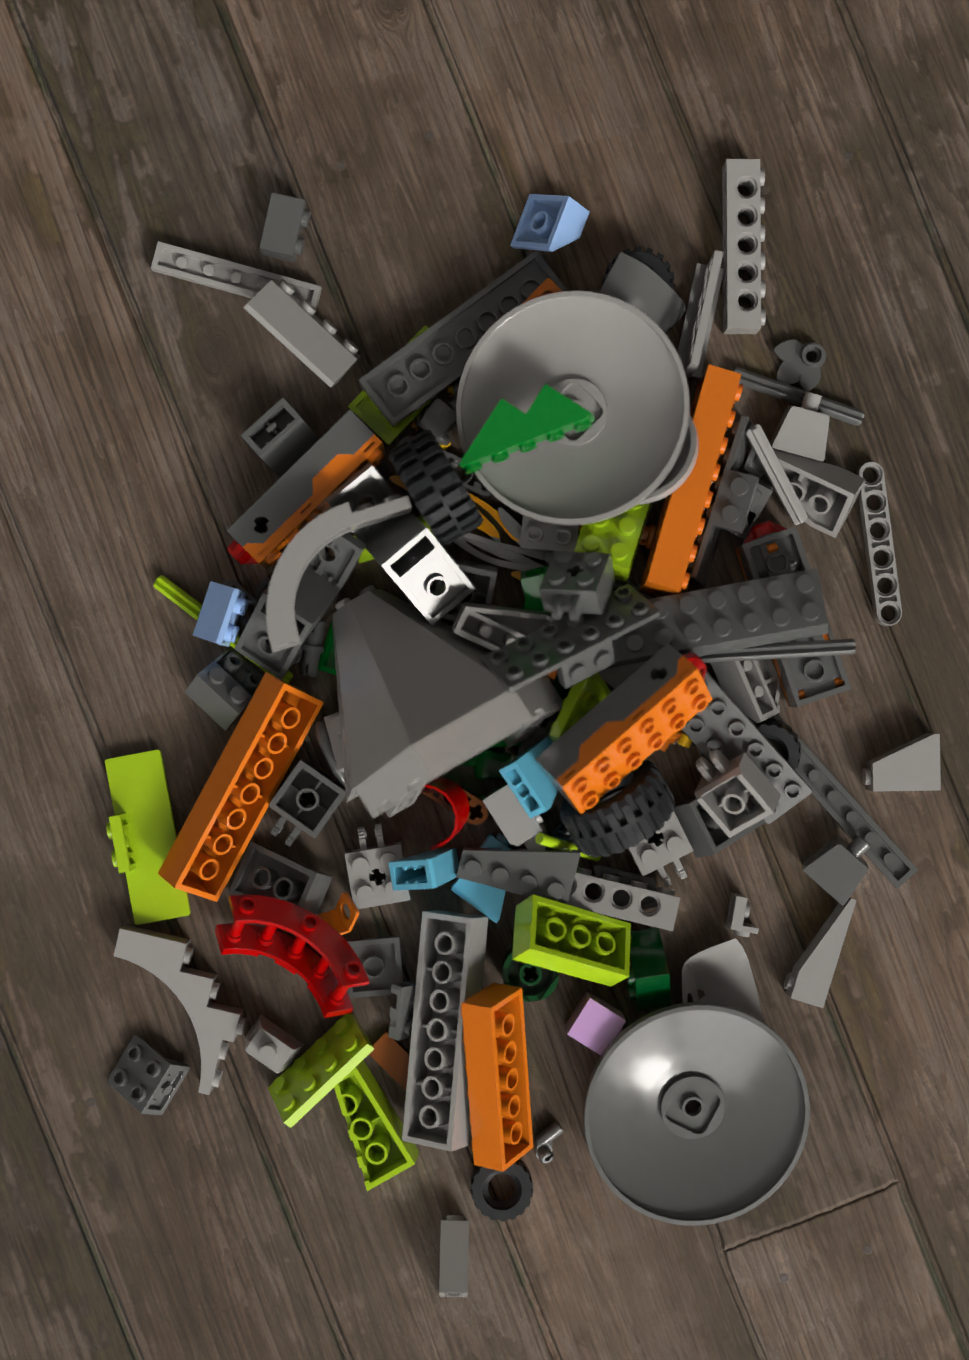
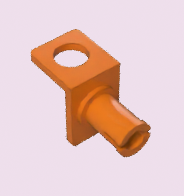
M344 892L341 894L335 909L317 914V916L343 935L351 932L359 916V910L348 893ZM345 904L349 907L350 918L345 913Z

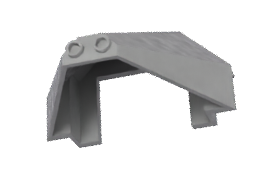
M374 585L363 589L359 593L360 596L352 600L350 598L343 599L335 605L337 611L332 615L346 803L360 796L372 818L384 812L390 818L414 804L426 783L502 739L508 748L531 736L544 719L562 709L563 700L547 675L513 692H509L482 663L481 658L493 652L492 650L453 633L452 626L441 620H438L432 626L416 607L382 589L376 590Z

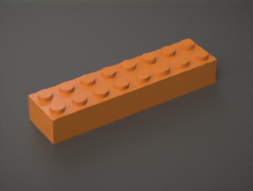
M708 364L698 382L689 413L698 432V457L686 481L677 490L665 497L639 588L640 592L656 597L680 594L687 587L690 573L686 572V569L689 567L690 562L693 563L698 546L694 545V541H696L698 535H701L706 520L701 518V516L704 514L705 509L709 508L713 492L709 491V488H711L713 481L717 480L721 465L716 463L719 461L721 454L723 455L725 452L728 438L724 436L728 428H731L736 414L733 408L735 402L739 401L743 390V385L739 384L742 375L740 373Z
M265 672L157 874L176 889L215 902L218 901L322 708L323 701L305 690Z

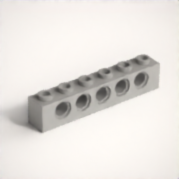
M726 159L722 167L723 334H757L766 321V311L761 309V298L765 297L766 291L765 281H761V270L765 268V253H761V242L765 240V225H761V214H764L765 197H761L760 186H764L765 170L760 169V159ZM741 186L748 188L750 196H742L737 188ZM738 215H747L751 223L747 225L742 224L738 220ZM738 243H747L751 248V252H742L738 248ZM738 271H748L751 280H742L738 275ZM747 298L751 303V308H742L738 303V299Z
M577 867L574 888L570 893L567 905L673 931L680 897L674 896L676 890L659 886L657 892L647 889L648 884L631 880L630 885L620 883V877L603 873V878L591 876L593 870ZM597 883L600 885L602 894L599 898L590 899L586 895L585 889L588 884ZM617 890L628 892L630 899L626 905L619 906L613 901V894ZM647 896L654 897L657 901V908L650 913L643 911L641 908V901Z

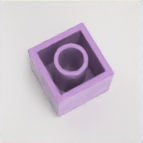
M586 991L565 1024L567 1035L602 1055L612 1040L622 1032L626 1019L621 1011L591 992Z

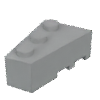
M463 602L451 628L453 633L494 651L556 619H552L551 612Z

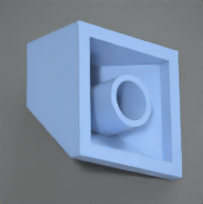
M529 194L510 246L516 249L553 252L580 238L590 211L570 196Z

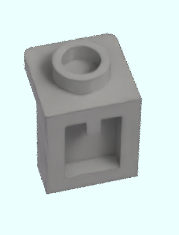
M731 892L726 926L733 930L734 935L749 937L750 933L758 934L759 928L757 926L743 923L744 919H748L750 913V902H747L748 898L743 894Z

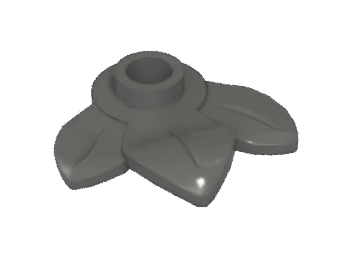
M793 339L782 342L775 347L774 353L783 361L777 371V381L788 385L800 382L801 387L805 391H810L818 385L821 379L820 367L826 359L825 350L820 344L815 342L802 344ZM807 353H813L815 361H809L806 357Z

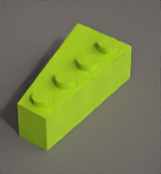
M362 1060L334 1089L342 1114L345 1116L349 1128L350 1140L353 1141L357 1153L356 1158L359 1168L362 1169L365 1178L366 1190L369 1191L413 1166L417 1161L420 1151L415 1143L402 1141L403 1124L365 1061Z

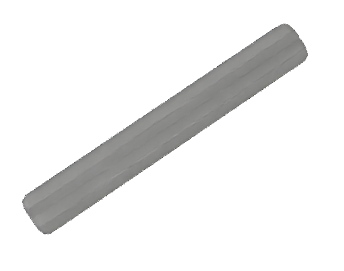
M759 424L750 426L745 431V434L791 522L794 525L805 522L808 516Z

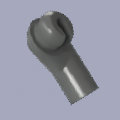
M557 1120L538 1133L535 1138V1155L543 1164L553 1160V1140L564 1132Z

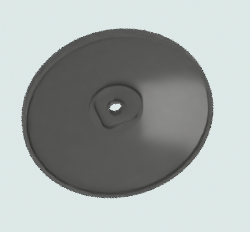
M687 1002L663 1007L648 1013L626 1027L612 1040L597 1061L589 1078L583 1104V1126L587 1147L598 1173L610 1190L628 1206L643 1215L658 1221L685 1226L708 1225L727 1221L745 1214L768 1199L789 1177L797 1164L806 1142L810 1122V1102L806 1080L796 1057L783 1039L771 1027L750 1013L736 1007L712 1002ZM697 1100L699 1101L697 1110L693 1112L685 1110V1105L688 1101Z

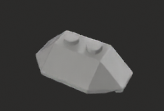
M771 659L711 662L721 688L746 716L759 723L780 712V705L778 704L780 681Z

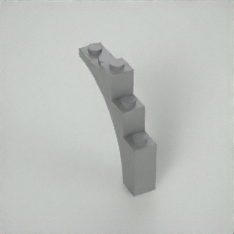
M124 925L119 930L113 956L128 960L154 974L173 991L183 1004L193 1023L200 1047L201 1079L198 1093L210 1095L214 1087H219L223 1071L218 1070L220 1059L225 1060L229 1043H225V1040L234 1042L238 1034L242 1035L246 1024V1018H242L244 1009L211 1002L212 999L216 1000L220 983H216L217 974L185 967V964H190L193 955V948L189 947L191 939Z

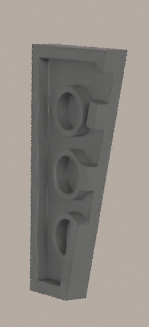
M464 848L456 877L529 897L537 895L568 904L581 852L579 850L557 851V849L540 851L528 849Z

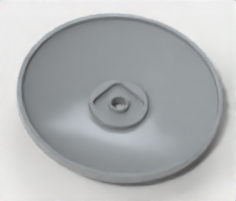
M588 291L557 292L537 297L515 307L495 322L481 337L466 362L457 392V428L464 454L468 451L501 398L526 414L545 384L590 411L595 418L592 422L593 426L584 431L576 432L573 429L564 433L565 437L558 441L549 443L548 440L537 443V448L529 452L521 453L519 450L509 454L510 458L503 462L494 464L493 461L482 464V469L474 473L498 500L512 510L541 522L557 525H585L607 520L628 511L642 502L663 482L673 468L685 441L690 411L689 391L683 365L667 335L646 314L620 299L605 294Z

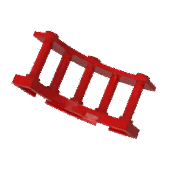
M231 895L228 897L234 922L217 924L215 927L221 955L245 954L258 957L260 954L275 959L274 963L284 967L294 975L297 973L307 982V988L318 1002L324 1018L351 1014L354 1008L347 990L350 987L368 985L370 981L357 954L339 932L314 913L288 901L260 895ZM245 923L264 924L265 927L257 926V925H250V924H245ZM280 928L296 935V938L294 939L278 932L276 929ZM307 942L308 944H310L314 949H316L321 954L322 957L318 956L313 950L305 946V943Z

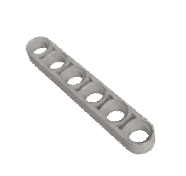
M868 462L858 468L856 475L863 477V471L867 467L873 468L877 473L876 481L873 483L864 481L858 494L875 620L879 624L891 626L900 621L902 606L883 468L878 463ZM870 495H875L880 499L881 505L876 511L867 507L866 500ZM873 523H880L884 527V534L881 538H875L871 535L870 527ZM877 550L884 551L888 556V561L884 566H879L874 562L873 558ZM881 578H887L891 582V590L886 594L881 593L877 588V583ZM886 605L891 606L895 611V616L891 621H885L881 617V610Z

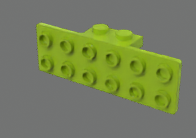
M161 750L106 759L105 766L115 814L109 817V822L106 823L108 838L113 839L115 849L111 852L113 865L118 867L119 873H126L135 924L140 925L190 915L191 909L188 893L174 888L157 874L177 838Z

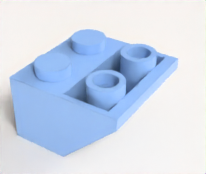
M210 581L193 636L227 647L230 646L231 642L235 643L240 627L236 626L239 615H245L249 600L245 599L246 593L239 589Z

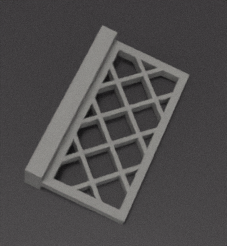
M715 250L707 265L697 263L695 266L677 348V354L682 362L687 378L696 380L701 378L724 269L720 268L723 252Z

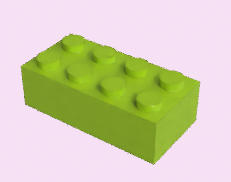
M653 502L637 504L628 511L613 518L582 525L574 552L611 553L615 579L627 583Z
M531 895L516 905L512 959L611 987L629 977L631 923L537 895Z

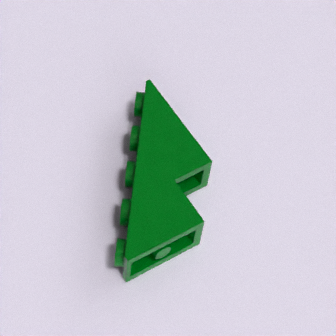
M547 384L543 386L526 414L501 398L458 465L465 470L466 474L477 472L482 469V464L493 461L494 464L503 462L510 458L509 454L519 450L521 453L529 452L537 448V443L548 440L549 443L558 441L565 437L564 433L573 429L576 432L584 431L593 426L592 422L595 418L590 411Z

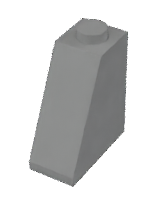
M923 734L867 761L866 768L862 770L863 785H866V790H941L940 734Z
M448 1215L447 1220H441L439 1297L468 1296L469 1221H463V1216Z

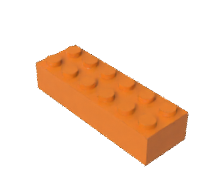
M492 983L461 1003V1016L463 1018V1043L466 1056L465 1070L468 1082L467 1096L470 1107L469 1122L472 1132L471 1148L474 1165L504 1172L533 1148L522 988Z

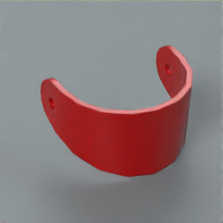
M435 778L424 786L435 789L443 794L451 803L455 814V828L452 834L430 847L431 850L437 849L450 841L461 831L468 820L470 805L467 794L459 784L447 778Z

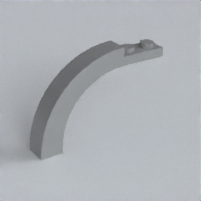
M393 495L383 500L384 503L373 506L372 503H367L357 507L356 512L353 513L349 502L341 504L322 513L296 534L279 558L268 589L266 622L272 653L301 644L295 621V600L300 580L313 558L326 545L346 533L409 514L412 506L408 496L401 498L400 495Z

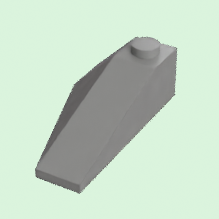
M751 448L744 469L770 482L755 451ZM773 449L808 516L805 522L809 526L836 538L858 497L865 478L835 465Z

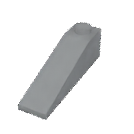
M852 897L843 906L840 903L836 906L793 966L792 973L786 975L784 989H786L785 993L790 998L817 1007H824L856 904V900Z

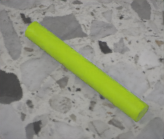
M538 833L535 837L537 844L559 851L578 850L575 843L550 835ZM581 853L580 857L597 862L600 860L601 855L599 857H592Z

